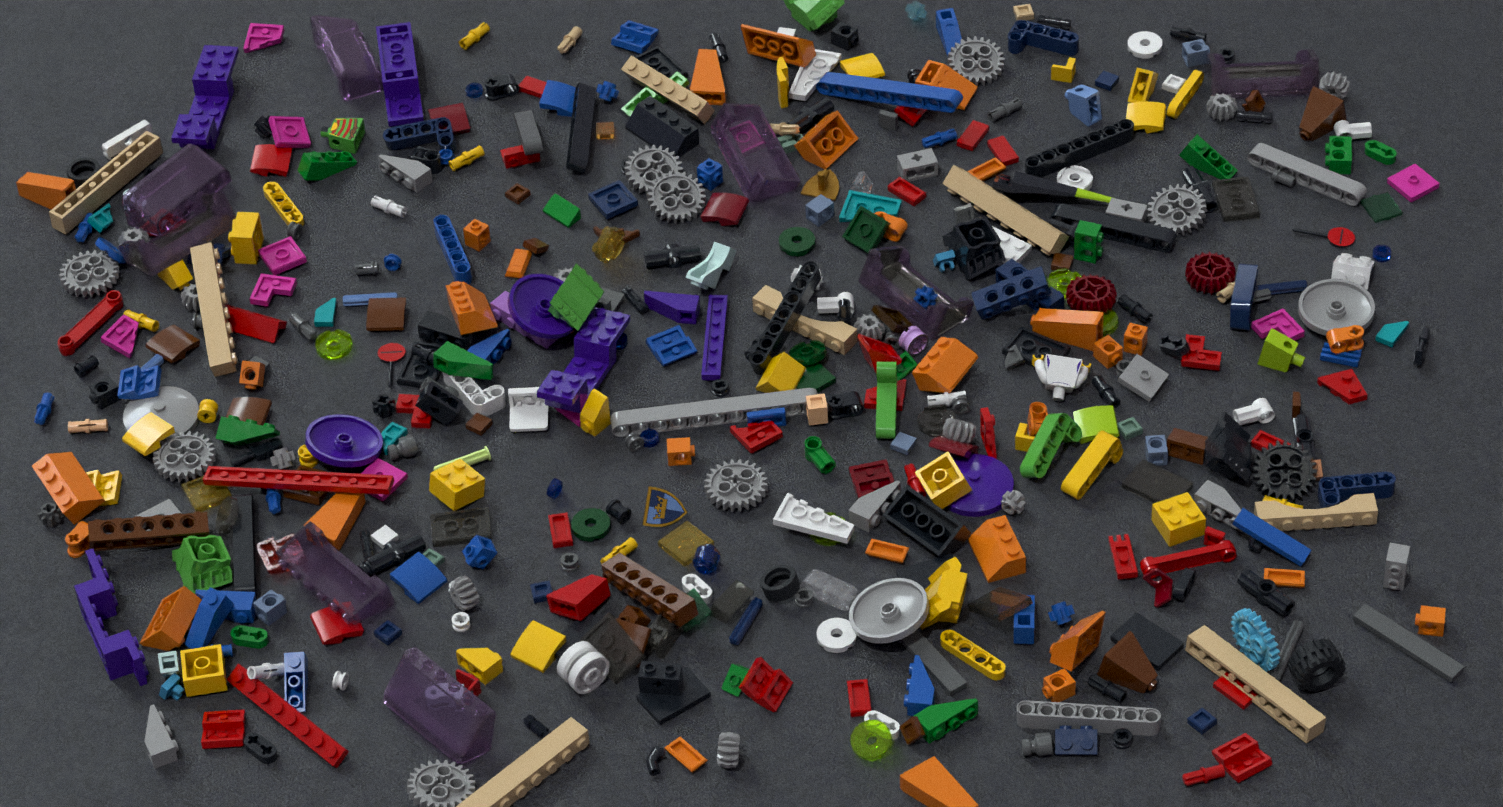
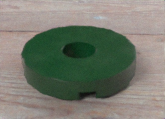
M804 227L788 228L779 236L780 250L782 252L785 251L790 256L806 255L808 251H812L815 247V236L809 229Z
M811 340L810 343L800 342L793 346L789 351V356L803 366H808L821 361L826 356L827 351L824 343Z
M596 508L579 511L573 516L571 521L573 534L582 541L591 542L597 538L600 540L609 533L611 528L610 517L606 512ZM590 523L595 524V525L592 526V527L586 526V525H588V524H590Z

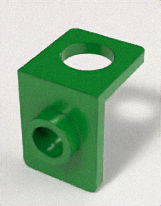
M731 664L722 685V690L739 697L742 692L739 686L749 669L742 665Z

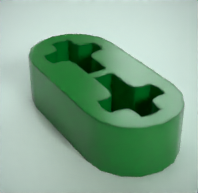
M1369 140L1365 143L1364 153L1368 157L1385 165L1395 163L1397 155L1395 149L1376 140Z
M239 625L232 628L230 633L232 642L238 646L261 649L267 646L269 642L267 631L261 628Z

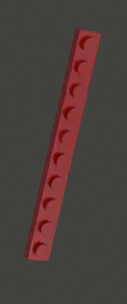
M208 466L203 482L204 485L389 495L394 484L393 475Z

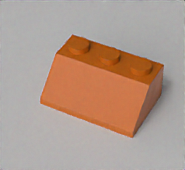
M837 110L825 116L794 146L804 160L827 169L859 138Z
M940 337L913 370L912 374L918 389L921 391L951 393L979 357L956 338Z
M1006 515L986 520L968 537L970 547L988 583L1026 573V556Z
M185 586L163 598L139 644L166 651L180 647L185 640V633L191 628V621L195 617L202 599Z
M1100 611L1084 618L1075 626H1071L1066 634H1062L1060 639L1051 645L1049 651L1051 654L1050 663L1072 672L1099 646L1106 612Z

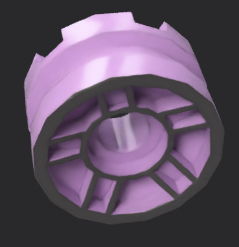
M911 326L907 332L904 331L901 334L899 346L907 351L910 356H916L926 348L929 338L920 328Z

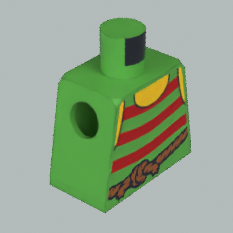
M336 118L331 127L322 126L321 137L328 138L331 148L356 154L365 134L363 118Z

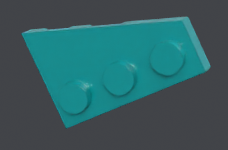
M849 190L839 216V222H851L860 205L873 213L881 211L898 217L902 200Z

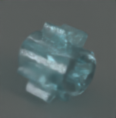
M913 1L912 4L908 3L905 9L908 13L907 17L918 22L920 18L925 19L928 12L924 9L925 5L917 1Z

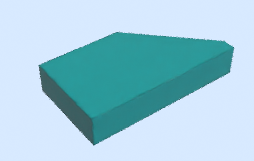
M109 203L87 220L99 233L111 226L113 222L112 215L110 214L111 205Z
M332 298L316 309L315 327H333L337 304L336 298Z
M1409 322L1385 324L1376 335L1375 341L1393 347L1409 327Z
M391 422L383 430L381 435L385 455L389 454L387 446L397 445L399 438L408 434L407 428Z

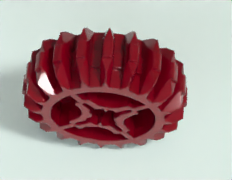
M1209 251L1208 254L1202 252L1201 255L1195 254L1194 258H1190L1186 265L1185 276L1187 284L1191 286V289H1196L1197 292L1203 291V294L1207 292L1212 295L1214 292L1218 293L1227 287L1228 283L1235 281L1236 270L1234 262H1231L1229 257L1225 258L1224 254L1218 255L1217 252L1212 254Z
M1083 274L1081 278L1076 277L1075 280H1071L1066 289V301L1071 310L1095 311L1107 314V311H1111L1116 303L1117 292L1114 284L1111 283V280H1106L1105 276L1099 277L1098 274L1096 276L1091 274L1085 276Z

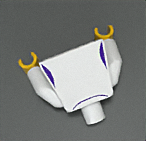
M1046 354L1045 358L1044 355H1041V358H1036L1035 355L1032 357V365L1035 367L1040 381L1045 384V389L1053 390L1052 399L1055 401H1064L1065 392L1072 393L1073 389L1079 388L1087 379L1091 368V363L1085 366L1082 359Z

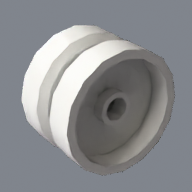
M581 641L570 646L563 653L558 661L557 674L566 683H569L578 694H586L595 690L605 680L610 665L609 661L589 642Z

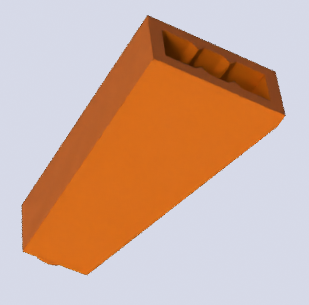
M699 49L690 91L706 100L710 105L726 106L725 87L717 51Z
M27 172L16 182L19 196L51 210L76 190L74 180L32 172Z
M1039 308L1036 315L1032 316L1030 325L1032 326V331L1055 341L1093 351L1094 343L1103 338L1104 313Z
M337 492L304 524L306 539L337 554L365 504L364 493Z
M935 756L900 775V789L927 807H979Z

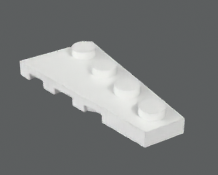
M815 49L816 56L806 67L800 66L788 93L789 98L806 101L816 90V85L826 72H831L842 59V53Z
M789 493L786 494L773 518V525L848 544L854 532V524L835 515L829 516L824 513L823 509L818 507L815 509L802 499L800 501L794 499L793 495Z

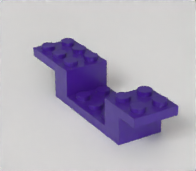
M411 23L376 26L389 127L424 121Z
M204 45L192 78L195 97L189 114H179L171 137L172 143H179L180 147L215 148L234 93L231 74L239 54L238 47Z
M595 307L574 337V358L564 372L550 371L537 390V398L545 399V405L581 413L593 389L597 390L616 362V342L630 323V315Z
M93 548L86 550L92 580L77 584L74 588L81 614L111 681L134 673L139 686L146 685V675H149L146 664H143L145 657L142 650H137L139 644L136 636L132 637L129 630L108 636L107 631L102 630L104 628L102 620L117 615L115 607L118 606L115 595H112L115 593L112 582H107L109 576L106 568H101L103 563L100 555L96 556Z

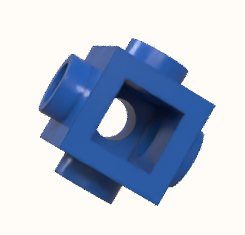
M710 158L697 167L698 184L702 183L703 187L710 191L723 182L722 165Z
M476 535L462 551L467 564L480 569H484L497 554L492 541Z

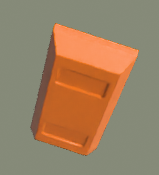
M995 157L967 172L981 181H985L1003 172L1006 166Z
M515 249L505 277H524L532 252Z
M871 539L865 554L870 557L902 564L909 551V547Z
M1264 568V579L1272 580L1276 587L1304 588L1305 571Z
M678 737L664 747L666 751L692 773L708 761L682 737Z

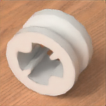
M465 612L454 614L452 616L453 629L457 632L467 631L470 628L469 615Z
M336 671L332 682L333 688H340V690L344 691L348 685L349 674L346 672L342 674L341 671Z

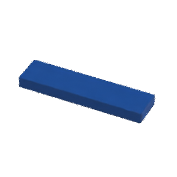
M1242 508L1232 524L1300 567L1311 552V549L1244 508Z

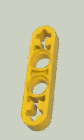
M1194 70L1170 102L1167 109L1168 117L1178 118L1201 86L1204 72Z
M267 182L263 186L264 195L284 222L289 225L293 221L304 226L302 213L280 185L276 182ZM278 199H284L281 202H276ZM286 209H291L290 212H283Z
M945 630L941 633L940 644L942 648L992 680L998 681L1005 677L1006 666L1001 660L954 630ZM967 647L970 651L965 653L961 652L960 649ZM979 657L986 659V661L982 663H979L975 660Z

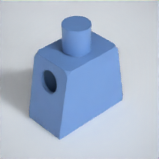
M1081 84L1065 92V98L1069 101L1071 114L1089 127L1102 119L1098 90Z

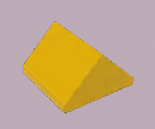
M782 352L771 359L756 386V390L765 393L795 390L806 368L787 353Z

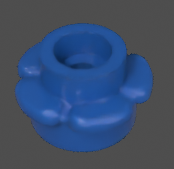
M450 149L439 151L443 165H449L448 161L455 159V155Z
M389 254L384 257L386 269L395 271L401 266L402 260L397 255Z

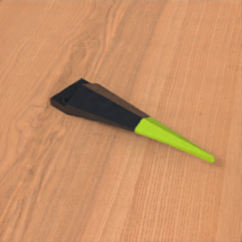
M1016 171L1013 180L1011 176L1005 174L997 175L992 185L993 189L1007 193L1064 195L1110 203L1112 198Z

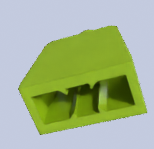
M1271 328L1257 364L1287 372L1291 364L1302 367L1306 357L1296 353L1298 347L1296 341Z

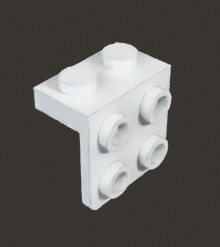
M1341 253L1333 263L1331 279L1348 280L1368 290L1371 270L1374 267L1375 261H1372L1370 257L1360 256V258H1354L1351 254Z
M539 387L508 389L510 404L509 428L511 432L544 431L548 429L549 406L545 405V399L537 398Z

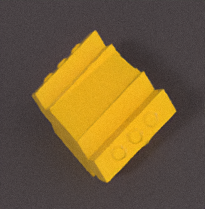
M956 557L944 562L928 578L931 584L925 589L929 600V612L925 621L920 626L921 630L937 622H951L955 624L958 622L965 597L968 575L967 573L960 572L961 563Z

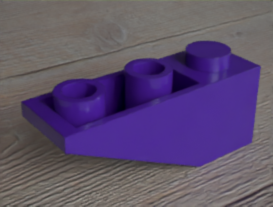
M644 291V302L648 305L649 309L677 323L697 324L700 312V297L698 295Z

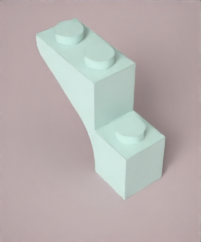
M714 242L707 258L689 270L686 278L692 280L690 284L705 290H708L709 287L715 289L723 269L730 270L737 250Z

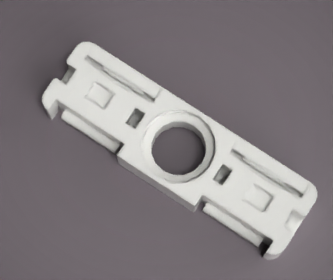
M143 120L103 143V155L111 160V157L123 151L144 132L148 131L153 134L151 124ZM130 136L129 141L125 143V140Z

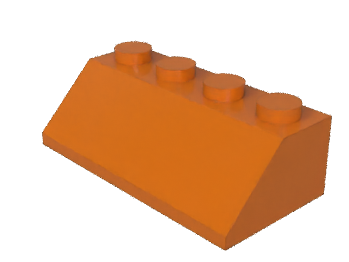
M744 24L741 25L748 54L778 61L779 57H783L785 63L806 67L816 56L813 41Z
M455 281L450 283V285H445L449 306L461 335L498 327L485 294L465 282Z
M72 452L46 454L32 465V468L62 513L74 525L105 501Z

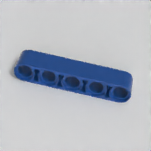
M438 215L433 220L435 235L455 281L470 284L472 282L470 264L450 218L446 215Z

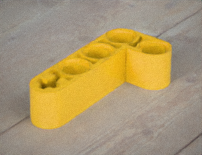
M1101 430L1062 482L1061 491L1080 500L1109 461L1116 464L1122 457L1123 447L1120 439Z

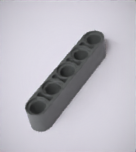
M527 110L514 113L516 128L525 156L543 153L541 138L532 111Z

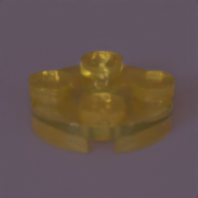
M606 226L602 230L598 241L592 246V251L595 252L596 258L604 263H608L609 261L607 260L609 259L614 260L617 258L624 247L625 242L622 239L623 236L625 237V233L617 227L610 228Z

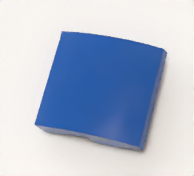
M628 20L620 26V33L612 38L611 45L642 54L652 44L659 33V29Z
M547 80L539 102L540 108L557 110L558 116L572 117L576 88L565 83Z
M680 325L646 338L647 346L663 366L697 353V349L689 336L686 337Z
M136 365L121 370L117 395L119 399L133 400L158 396L162 372L159 365L143 370Z
M417 552L390 573V579L404 589L405 595L417 604L448 582L443 573L420 552Z

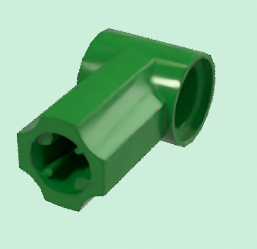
M816 436L808 437L804 443L805 458L813 462L821 473L828 474L832 472L833 468L836 467V462L822 446L821 439Z

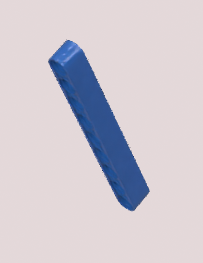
M826 72L816 85L817 90L823 95L953 113L963 100L961 92L955 89Z

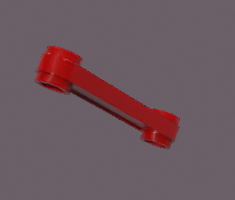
M109 291L100 303L70 331L58 339V349L63 356L72 355L76 348L116 311L123 307V298L119 291Z
M1223 540L1215 545L1165 556L1145 557L1140 561V569L1143 575L1155 568L1166 574L1184 570L1186 567L1193 568L1220 561L1231 562L1236 558L1237 554L1234 544L1230 540ZM1158 575L1151 576V579L1156 578Z

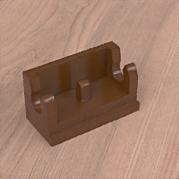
M1174 428L1167 439L1168 456L1203 465L1205 460V440L1208 437Z

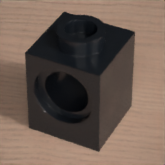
M842 21L831 30V44L849 51L859 41L858 28Z
M109 376L89 386L91 392L89 398L101 410L121 400L117 396L119 387Z

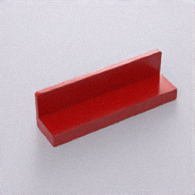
M225 304V307L229 309L230 318H228V322L231 323L233 332L275 343L278 330L286 329V321Z

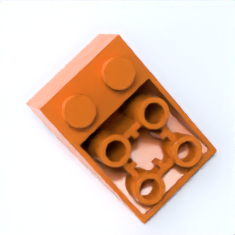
M931 60L927 61L915 80V84L958 90L963 95V100L957 107V109L961 110L966 109L978 89V86L946 64Z

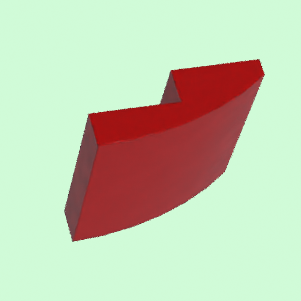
M274 144L255 145L250 172L266 177L268 172L286 177L292 148L276 147Z
M351 603L329 606L310 615L323 645L342 643L343 637L362 636L364 631Z
M762 657L755 659L739 689L762 707L776 712L793 681L781 669L774 670Z
M245 709L204 712L201 739L202 749L243 746Z
M1247 733L1212 750V755L1217 762L1222 764L1224 770L1238 783L1272 765L1271 757L1261 751L1258 742Z

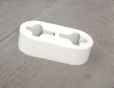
M687 574L682 578L683 591L694 598L696 603L707 605L712 601V589L695 574Z
M869 711L865 714L864 726L867 730L886 740H895L899 737L900 725L896 720L878 711Z

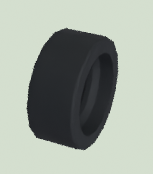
M79 158L68 165L66 172L68 179L74 180L75 187L78 188L99 171L101 167L99 162L93 158ZM82 171H93L88 176H75Z
M777 565L764 572L760 578V585L767 599L778 602L791 598L800 588V581L793 567L790 565ZM788 579L787 582L780 586L771 587L780 580Z

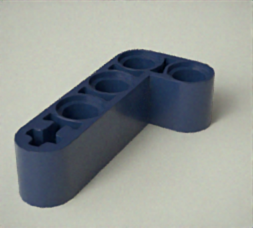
M1018 20L1008 33V51L1012 54H1019L1026 45L1074 56L1079 51V36L1066 30L1026 20Z
M446 117L388 128L383 133L385 144L390 150L438 142L441 150L450 149L453 153L456 150L454 130L450 120Z
M1239 263L1231 300L1230 329L1250 330L1251 308L1258 278V265Z
M1390 472L1324 477L1320 479L1318 487L1320 509L1338 505L1340 502H1344L1356 494L1374 493L1375 499L1390 498L1394 494L1396 477Z

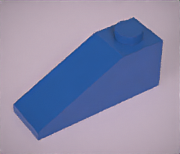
M211 587L209 588L198 606L185 642L186 647L194 649L206 647L234 606V603L226 595Z
M196 590L195 594L200 599H203L208 590ZM219 591L234 603L225 619L235 623H254L256 614L253 603L257 600L255 592Z

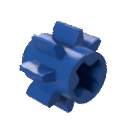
M604 81L603 85L598 84L596 90L599 93L598 98L611 102L612 98L617 99L619 93L615 89L617 85Z
M924 285L922 290L918 288L915 291L917 295L913 300L917 302V307H924L927 310L929 305L933 307L936 304L935 299L938 295L935 294L934 288Z
M1066 601L1052 605V611L1048 612L1051 622L1056 621L1057 625L1072 621L1070 615L1075 614L1073 606H1067Z

